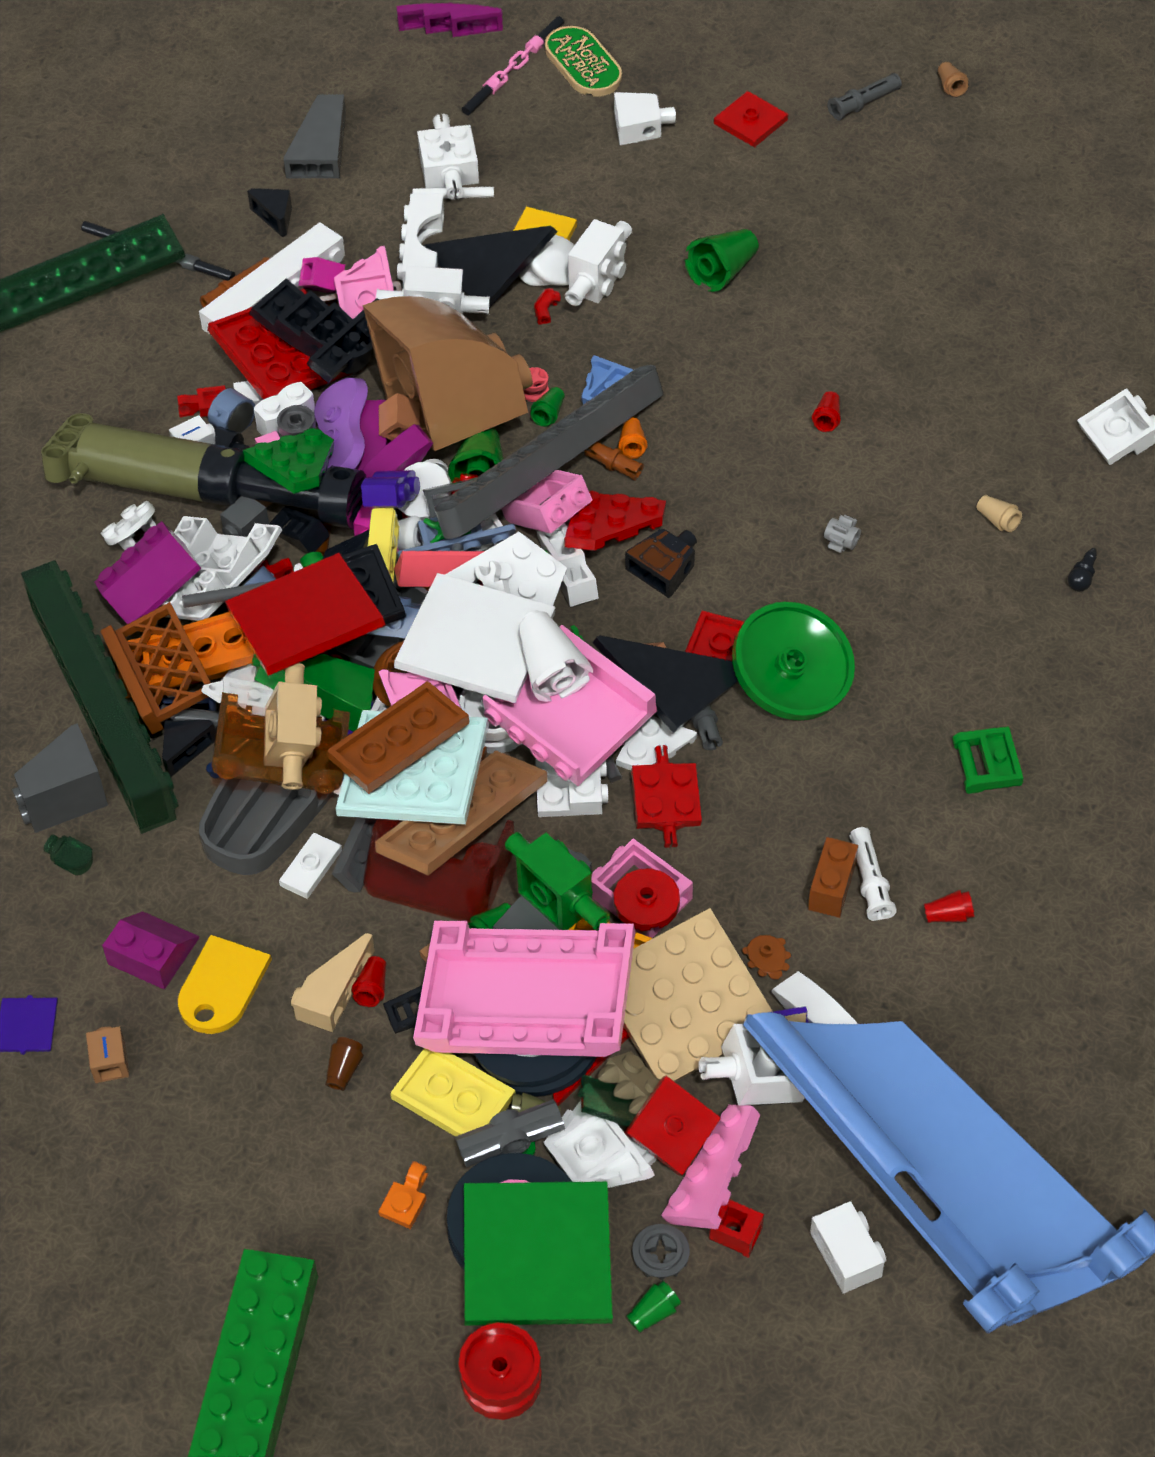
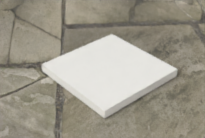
M437 573L398 652L394 668L516 703L529 674L519 624L524 615L534 610L546 612L553 619L555 606Z

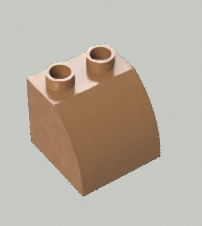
M391 297L363 305L386 400L399 393L420 403V428L433 442L431 449L434 452L528 413L524 389L531 387L533 384L529 366L520 354L511 357L506 353L505 347L496 333L486 335L459 311L447 304L424 297Z

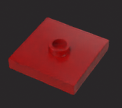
M747 91L714 117V125L755 148L788 120V113Z
M663 1076L624 1133L680 1176L684 1174L721 1117L668 1076Z

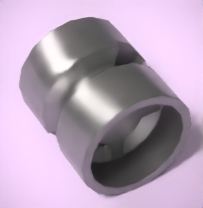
M292 405L284 408L277 417L280 438L286 435L293 436L304 433L307 429H316L315 415L312 410L302 405Z

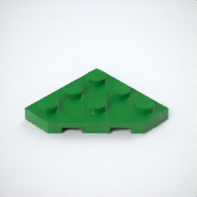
M311 428L305 430L304 433L282 436L279 440L269 443H257L255 447L244 449V461L295 494L320 485L321 475L325 473L329 463V455H332L334 451V439L319 429Z

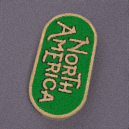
M565 26L555 29L547 36L545 40L547 57L577 92L584 95L588 93L592 94V96H605L617 90L622 79L621 67L590 31L578 26Z

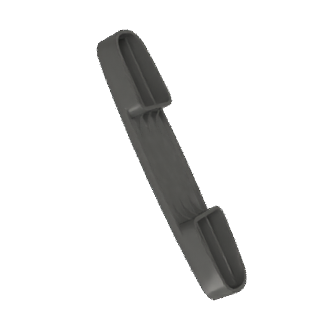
M394 578V586L399 597L411 598V603L422 605L428 593L423 587H399L396 578ZM365 634L329 651L340 655L345 661L373 669L376 661L385 650L405 640V638ZM373 690L371 702L374 704L377 696ZM321 729L320 745L314 748L312 758H308L302 768L303 787L298 790H287L282 787L283 767L264 766V736L254 743L247 755L237 757L230 765L213 794L199 823V834L207 858L217 866L240 875L257 874L268 869L292 845L334 794L333 791L343 771L328 758L327 750L345 737Z

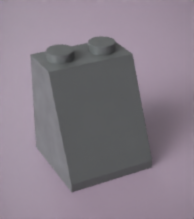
M78 723L71 725L14 774L18 787L13 788L12 791L19 806L18 809L24 824L31 823L35 833L108 806L98 769Z

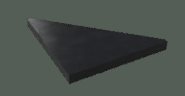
M550 225L425 244L424 247L437 252L438 264L442 268L463 269L462 289L469 296H490V308L558 231Z
M601 635L597 636L592 642L607 659L655 693L656 714L673 733L738 683L733 662L730 660Z

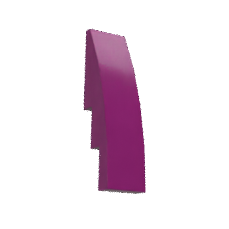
M422 3L396 6L399 31L425 28L426 34L451 31L453 37L503 30L501 8L457 3Z

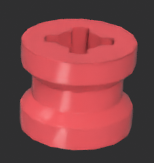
M538 367L529 368L533 384L531 387L524 389L525 400L530 402L537 401L549 391V376L545 370Z

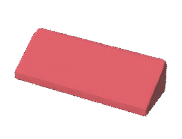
M402 551L394 567L397 585L399 587H431L437 573L445 575L485 551ZM478 580L477 582L483 586L482 581Z

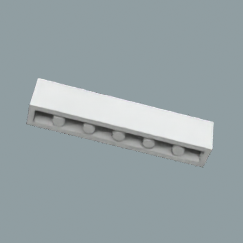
M319 222L201 309L199 314L202 329L210 334L207 330L208 323L253 307L286 278L299 290L303 289L304 287L298 286L303 258L319 257L340 263L345 256L343 237Z

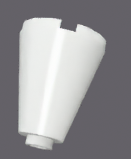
M534 610L524 615L519 624L534 696L540 701L549 702L552 701L550 696L559 694L562 699L579 691L589 682V672L593 673L590 662L548 613Z

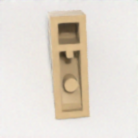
M365 933L307 976L302 987L296 988L291 1000L296 1020L333 1032L353 994L352 986L367 959L375 951L371 934Z

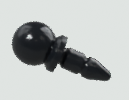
M1091 548L1087 551L1082 561L1077 562L1069 573L1068 584L1073 590L1085 591L1090 587L1095 573L1093 565L1097 558L1096 548Z

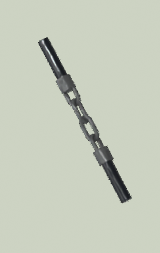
M84 221L81 230L110 240L115 242L116 245L127 249L131 247L153 254L158 258L179 263L184 269L193 272L199 271L227 281L235 277V272L201 261L200 258L190 254H177L171 248L144 243L141 238L123 231L117 232L88 221ZM134 240L139 242L137 247L132 246ZM162 250L172 253L170 258L159 254L162 253Z

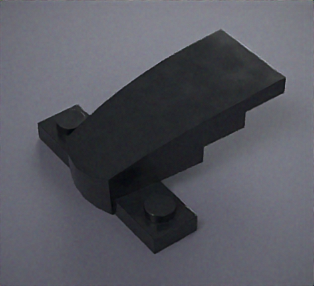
M287 278L255 304L249 315L276 336L309 356L310 358L306 365L328 383L340 372L345 374L358 372L366 367L371 360L374 349L364 310L352 319L335 302L328 306L313 291L310 290L304 294Z

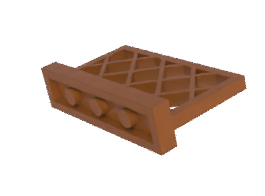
M170 602L116 631L111 625L100 630L136 708L152 735L164 729L161 724L162 721L209 697L201 692L202 688L195 692L187 691L192 680L201 681L204 685L210 684L211 681ZM170 615L171 619L166 628L155 627L158 620ZM137 631L143 632L139 643L129 642L126 639L127 636ZM151 634L162 635L158 646L146 645ZM170 637L181 639L177 650L166 648ZM143 652L154 653L149 665L138 663ZM162 655L173 657L168 668L157 666ZM181 658L192 660L188 671L176 670ZM153 673L164 675L160 686L149 685ZM172 677L184 678L179 690L168 688ZM164 695L175 697L171 705L160 709L159 705Z

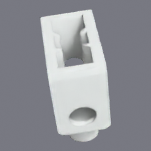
M614 93V112L620 145L661 137V124L676 122L675 108H659L658 98L655 94Z

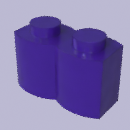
M376 471L372 477L365 478L361 484L363 507L402 508L407 501L414 500L420 491V480L416 476L415 471Z

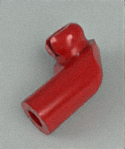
M553 288L544 289L534 303V310L539 325L551 322L548 308L550 305H558L557 301L560 302L561 300L560 293L554 291Z

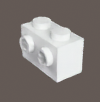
M851 1201L812 1217L810 1234L843 1294L881 1278L884 1262H886L882 1246L878 1241L873 1242L868 1233L869 1225L866 1217L861 1211L856 1212Z

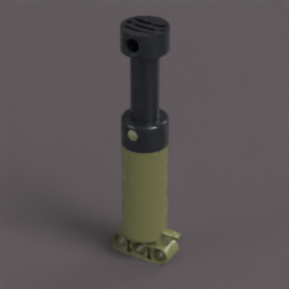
M78 413L68 417L41 450L44 477L49 482L59 483L69 479L71 483L76 484L83 479L223 506L234 504L242 496L317 510L322 524L354 529L353 522L363 504L361 484L367 478L362 470L332 465L327 469L324 476L321 475V483L318 487L293 494L244 461V449L93 423L92 416L86 413Z

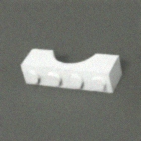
M410 194V203L404 206V221L407 224H402V241H405V244L400 243L399 251L400 260H403V263H398L397 278L402 280L403 288L405 286L406 266L438 268L437 252L425 248L421 243L427 237L443 231V194Z

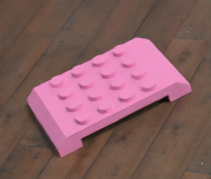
M434 921L413 1036L415 1044L433 1052L606 1057L620 1051L635 939L634 924L600 923L599 931L475 929L469 928L467 921Z

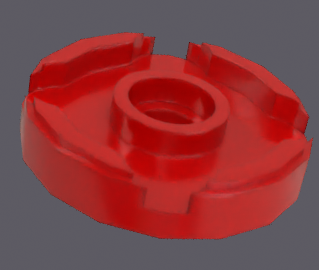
M652 868L637 869L627 873L617 883L614 890L616 913L625 924H634L635 929L641 931H649L651 928L658 926L662 928L667 926L677 915L680 907L679 888L675 881L662 871ZM643 895H650V896H652V897H651V898H643L642 896H643Z

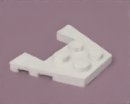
M517 532L445 574L476 583L479 579L475 574V566L485 567L486 575H488L491 571L489 562L496 561L501 566L499 580L508 581L511 594L553 606L567 567L522 533Z

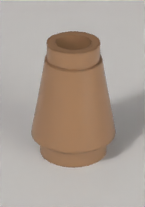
M950 62L942 63L938 67V74L945 93L953 97L963 95L968 88V77Z

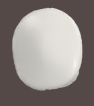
M554 235L519 275L521 280L531 286L569 285L568 254L574 245L566 238Z

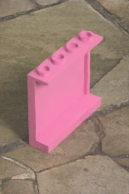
M561 625V630L586 657L593 668V673L589 672L588 674L590 680L584 687L562 699L557 694L550 696L552 701H540L533 694L528 674L516 703L498 698L492 700L487 695H484L482 699L485 710L484 716L488 718V721L493 726H501L515 743H523L530 749L537 760L540 762L546 761L554 767L555 772L560 778L565 781L569 779L579 786L657 712L656 696L651 690Z

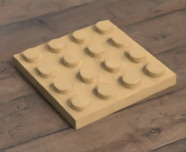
M711 908L633 949L623 1027L647 1068L660 1080L663 1076H668L674 1082H677L699 1070L701 1057H723L721 1046L733 1024H743L748 1014L773 1012Z

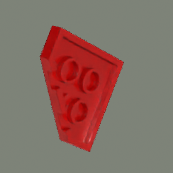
M589 491L592 501L570 518L565 535V547L597 550L604 547L605 541L614 538L617 541H622L636 536L641 528L647 526L651 529L658 528L663 524L666 500H658L654 497H629L625 494H600L596 491Z

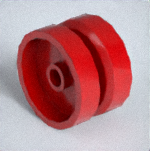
M496 1322L482 1326L468 1336L460 1350L458 1366L465 1400L473 1410L490 1419L506 1420L520 1416L532 1407L540 1394L542 1371L541 1357L537 1344L528 1332L514 1324Z

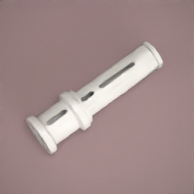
M866 827L856 828L850 832L851 835L849 837L853 844L858 845L857 864L863 880L860 892L866 898L868 904L867 917L871 921L889 919L895 915L897 910L889 897V882L881 875L870 830Z

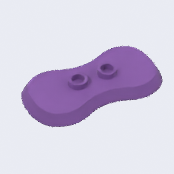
M345 378L334 383L320 395L316 402L314 415L318 429L334 439V451L332 455H329V463L325 473L332 465L356 469L362 459L365 441L360 429V417L367 399L368 387L361 378Z

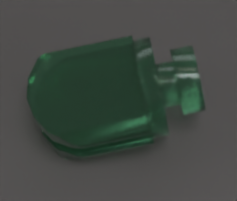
M52 834L44 845L43 850L51 854V861L73 875L77 876L86 873L93 864L92 848L71 836L63 835L59 838Z

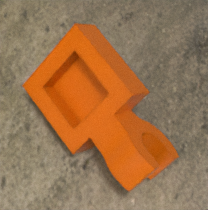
M413 1161L408 1170L404 1185L393 1182L378 1211L379 1216L409 1229L412 1228L427 1200L426 1194L419 1192L428 1177V1173H425L427 1166Z

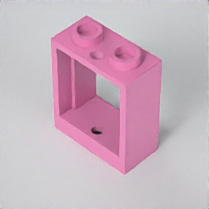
M555 470L528 489L527 492H524L501 508L506 520L511 524L551 534L592 501V497L582 475Z
M634 838L625 847L620 846L617 848L611 860L604 867L600 866L595 869L591 876L592 898L617 917L618 915L614 907V892L609 888L633 865L639 869L652 868L662 871L675 881L680 894V907L677 914L693 898V882ZM658 926L651 928L649 931L635 929V931L653 938L662 928Z

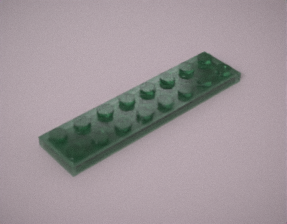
M164 214L0 279V332L185 258L184 249Z

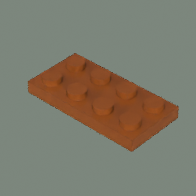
M427 681L327 750L328 758L370 794L470 723L469 715Z

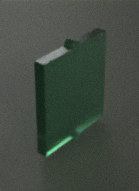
M583 1074L581 1088L578 1096L581 1097V1112L629 1127L636 1114L629 1112V1106L634 1099L615 1097L613 1091L616 1085Z

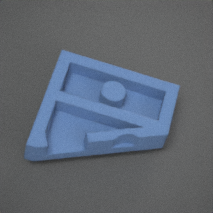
M594 355L591 359V372L587 374L586 378L587 386L582 394L583 404L629 374L633 369Z

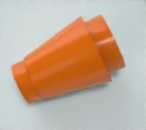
M631 417L623 423L618 447L622 450L623 455L636 459L644 454L648 444L640 421L637 418Z

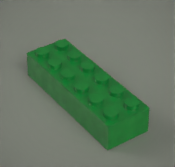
M250 1249L243 1250L188 1457H273L318 1280L315 1260Z

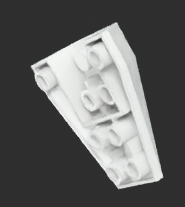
M183 516L174 533L185 543L201 569L159 607L170 602L179 619L200 621L209 618L225 601L184 608L182 596L241 586L261 566L280 535L281 527L255 523L248 537L217 534L207 518Z

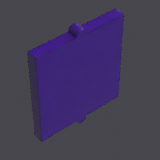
M28 995L26 998H2L0 1009V1052H20V1054L24 1055L26 1052L51 1051L58 998H33L32 995Z

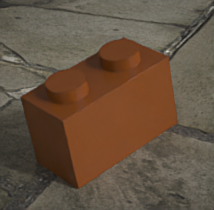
M826 837L810 889L808 910L840 918L856 866L857 844Z

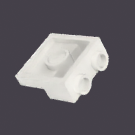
M1127 388L1077 420L1080 428L1109 465L1131 451L1138 455L1155 444V415L1148 416L1145 412L1147 408L1139 395L1133 397Z
M536 759V767L547 771V782L537 790L538 817L602 814V803H608V785L601 784V777L607 776L606 760L577 786L569 779L565 781L560 778L555 772L554 767L546 761L540 762Z

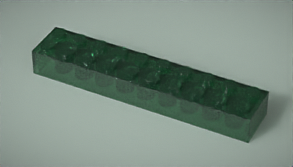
M56 560L22 572L21 577L31 610L140 833H146L177 820L174 809L179 807V804L173 792L174 785L168 771L163 772L160 755L156 748H151L149 744L151 740L145 725H140L137 721L139 715L132 701L128 702L126 699L128 696L121 678L117 680L115 677L116 669L110 656L105 657L104 653H102L105 652L103 642L99 634L94 635L93 631H91L94 630V626L88 612L83 613L80 610L83 608V604L78 592H73L69 588L73 585L67 570L61 571Z

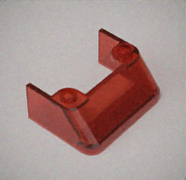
M376 820L372 829L364 873V886L369 895L454 920L467 921L468 923L472 916L491 909L513 855L505 849V843L514 834V821L507 820L497 846L488 843H476L468 848L463 860L451 857L430 875H426L376 853L375 841L401 823L400 820Z

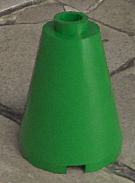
M741 229L695 239L686 248L688 259L685 260V266L689 276L695 284L700 286L701 283H704L712 288L708 290L709 292L723 289L757 253L759 248L757 237L752 231Z
M492 427L464 440L449 464L448 475L452 483L454 478H460L462 473L480 476L504 459L497 430Z

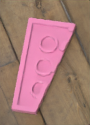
M728 1105L722 1112L720 1121L703 1144L693 1164L687 1169L686 1175L676 1192L670 1197L669 1203L661 1215L666 1222L672 1225L718 1229L721 1222L718 1212L721 1206L727 1205L731 1192L727 1189L732 1177L738 1176L742 1166L738 1161L740 1153L748 1150L760 1117L759 1112L753 1106Z

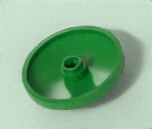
M796 602L768 604L756 610L746 619L734 640L732 662L738 682L753 702L773 715L790 720L815 719L833 710L850 690L855 673V661L851 645L841 628L829 616L814 607Z

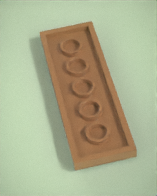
M494 751L480 762L466 825L403 820L375 841L376 853L421 873L430 875L547 782V771L499 751Z

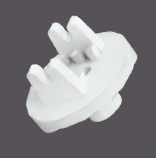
M148 501L143 502L138 507L135 504L129 506L121 513L123 519L117 524L112 523L102 530L101 535L104 537V541L108 545L118 543L124 550L134 546L136 542L132 537L135 535V531L141 527L146 532L149 528L156 526L151 518L155 512V507Z

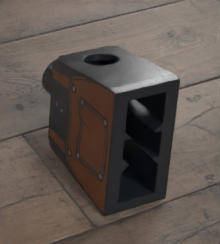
M659 529L625 552V569L667 598H670L694 567L695 550L693 546L697 543V539L689 530H684L676 537L666 529Z

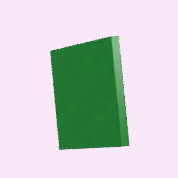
M607 1181L464 1183L465 1326L489 1325L496 1322L514 1325L612 1323Z

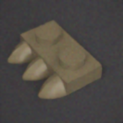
M631 1051L609 1058L606 1065L598 1073V1080L606 1083H618L613 1091L615 1097L634 1099L629 1106V1112L636 1115L660 1082V1079L656 1078L644 1065L643 1061Z

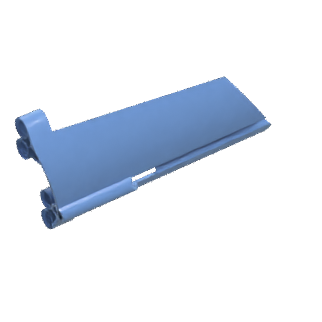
M770 1012L748 1014L745 1017L743 1023L745 1028L974 1296L970 1301L965 1300L963 1306L987 1334L1004 1324L1012 1326L1035 1314L1049 1310L1117 1279H1121L1139 1268L1155 1253V1220L1146 1210L1131 1224L1128 1225L1126 1222L1117 1230L904 1022L869 1024L804 1023L788 1021L783 1015ZM906 1171L941 1211L940 1217L937 1220L930 1221L896 1182L895 1176L899 1172Z

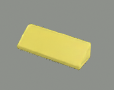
M374 508L371 511L368 546L378 545L394 583V567L396 565L400 529L398 518L394 508Z

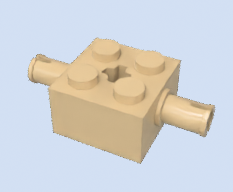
M301 663L284 669L285 682L279 681L265 705L264 766L283 767L282 787L287 790H298L303 787L302 768L308 758H312L314 748L319 747L321 741V728L316 727V718L320 716L322 700L320 697H317V685L304 684L305 666Z

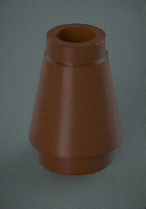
M338 1037L336 1043L331 1045L326 1086L341 1091L345 1090L346 1085L364 1057L362 1053L363 1045L349 1038Z

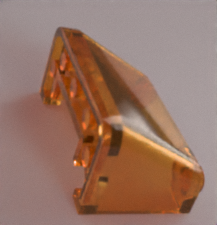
M222 692L216 722L212 770L224 779L237 778L282 785L283 767L264 766L265 717L251 715L252 706L246 705L245 709L238 704L237 694ZM334 710L333 717L329 720L322 721L321 716L316 718V727L321 728V741L319 747L314 748L312 758H308L302 768V788L328 794L339 789L341 786L344 772L328 758L327 750L348 736L350 712Z

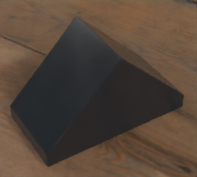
M255 188L248 190L250 209L280 236H286L292 212L290 190Z
M211 720L165 721L162 759L166 775L171 778L217 740L215 726Z

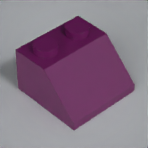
M142 911L120 919L102 947L108 965L165 990L198 941L199 936Z

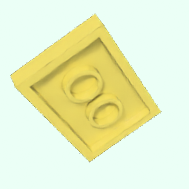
M425 1048L390 1092L392 1100L455 1137L490 1124L493 1116L508 1108L513 1094H516L513 1088L454 1054L433 1052Z

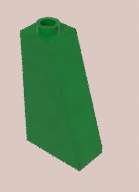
M322 653L299 662L305 666L304 684L317 685V697H320L322 700L320 715L353 732L357 730L362 710H371L375 669ZM253 655L251 665L256 667L254 680L273 690L279 681L285 682L284 669L268 676L256 655Z

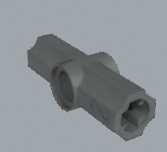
M553 1099L521 1112L514 1109L502 1111L492 1117L490 1124L458 1135L455 1139L464 1164L468 1167L500 1154L523 1153L529 1148L531 1142L565 1130V1126L558 1106Z

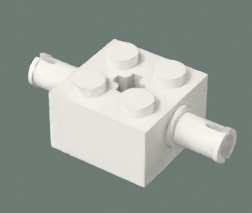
M438 114L433 118L435 129L417 131L425 187L446 188L447 197L450 199H454L453 191H456L457 199H459L464 194L462 185L479 183L478 160L470 125L450 127L449 116L442 114L443 122H441L440 115Z
M596 219L592 221L568 254L569 290L565 293V299L573 306H579L585 298L599 304L604 295H610L614 281L617 278L621 279L626 271V263L624 262L625 241L632 234V228L628 223L619 221L616 226H612Z
M406 266L405 286L402 288V291L377 289L376 298L379 300L399 296L424 297L447 304L462 315L463 312L489 315L490 296H467L462 292L463 269Z
M733 1024L721 1046L724 1057L700 1058L699 1073H701V1078L706 1080L708 1078L729 1077L739 1106L803 1102L805 1098L743 1024Z

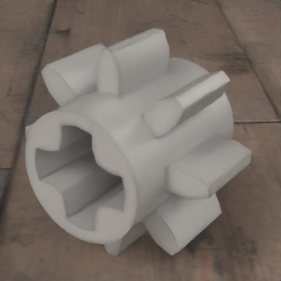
M840 515L839 520L832 518L824 533V538L830 541L828 548L839 553L845 551L846 548L853 550L861 535V529L855 527L857 520L846 515Z

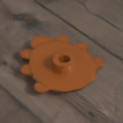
M760 935L752 939L748 946L742 949L743 954L748 955L750 959L748 962L749 968H759V977H764L768 974L771 979L778 980L782 976V970L787 971L790 968L789 964L785 963V959H790L791 954L785 951L783 945L786 941L783 938L777 939L770 935Z

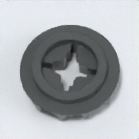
M655 1224L646 1227L636 1236L632 1247L636 1268H640L647 1278L653 1276L658 1277L662 1281L672 1275L677 1277L678 1273L687 1266L690 1254L689 1243L684 1234L677 1228L667 1224ZM659 1240H662L665 1251H671V1253L665 1255L663 1263H660L656 1254H651V1252L657 1250Z

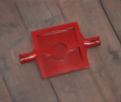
M658 745L654 748L656 763L652 765H632L631 776L636 828H654L663 831L664 847L669 848L670 844H672V847H678L676 830L683 827L701 826L702 823L696 763H669L668 746L663 745L661 751V745Z

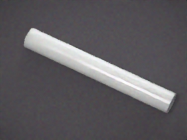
M463 187L464 194L461 198L494 197V187ZM446 188L413 189V194H443V199H450L447 197ZM453 191L454 198H457L456 191Z

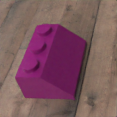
M161 521L156 526L149 528L138 543L127 548L122 553L121 558L111 567L105 568L94 583L102 596L121 618L129 624L157 609L193 577L201 567L185 543Z

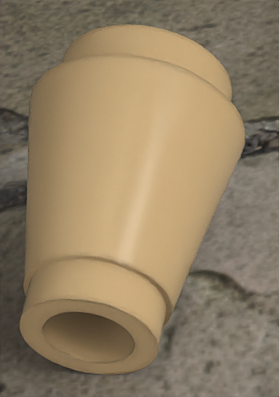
M984 495L978 501L977 510L1001 532L1004 530L1012 532L1019 526L1022 512L1018 510L1016 505L989 497L988 495Z

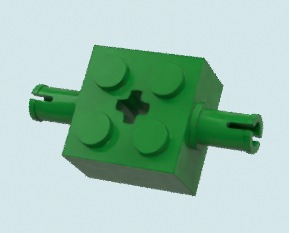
M519 832L512 834L507 839L505 849L516 857L518 892L559 930H568L582 918L595 931L599 930L600 923H608L610 914L592 899L591 869L584 861L575 859L562 841H555L546 832L532 843L528 842Z

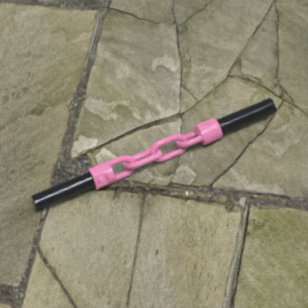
M557 16L538 35L531 38L525 44L526 50L518 51L510 58L509 66L504 71H497L483 84V88L462 107V112L465 115H470L487 97L497 92L507 82V74L512 69L518 70L524 66L529 60L528 53H537L545 43L547 36L564 24L563 18ZM521 55V59L524 60L516 66L517 62L514 60Z

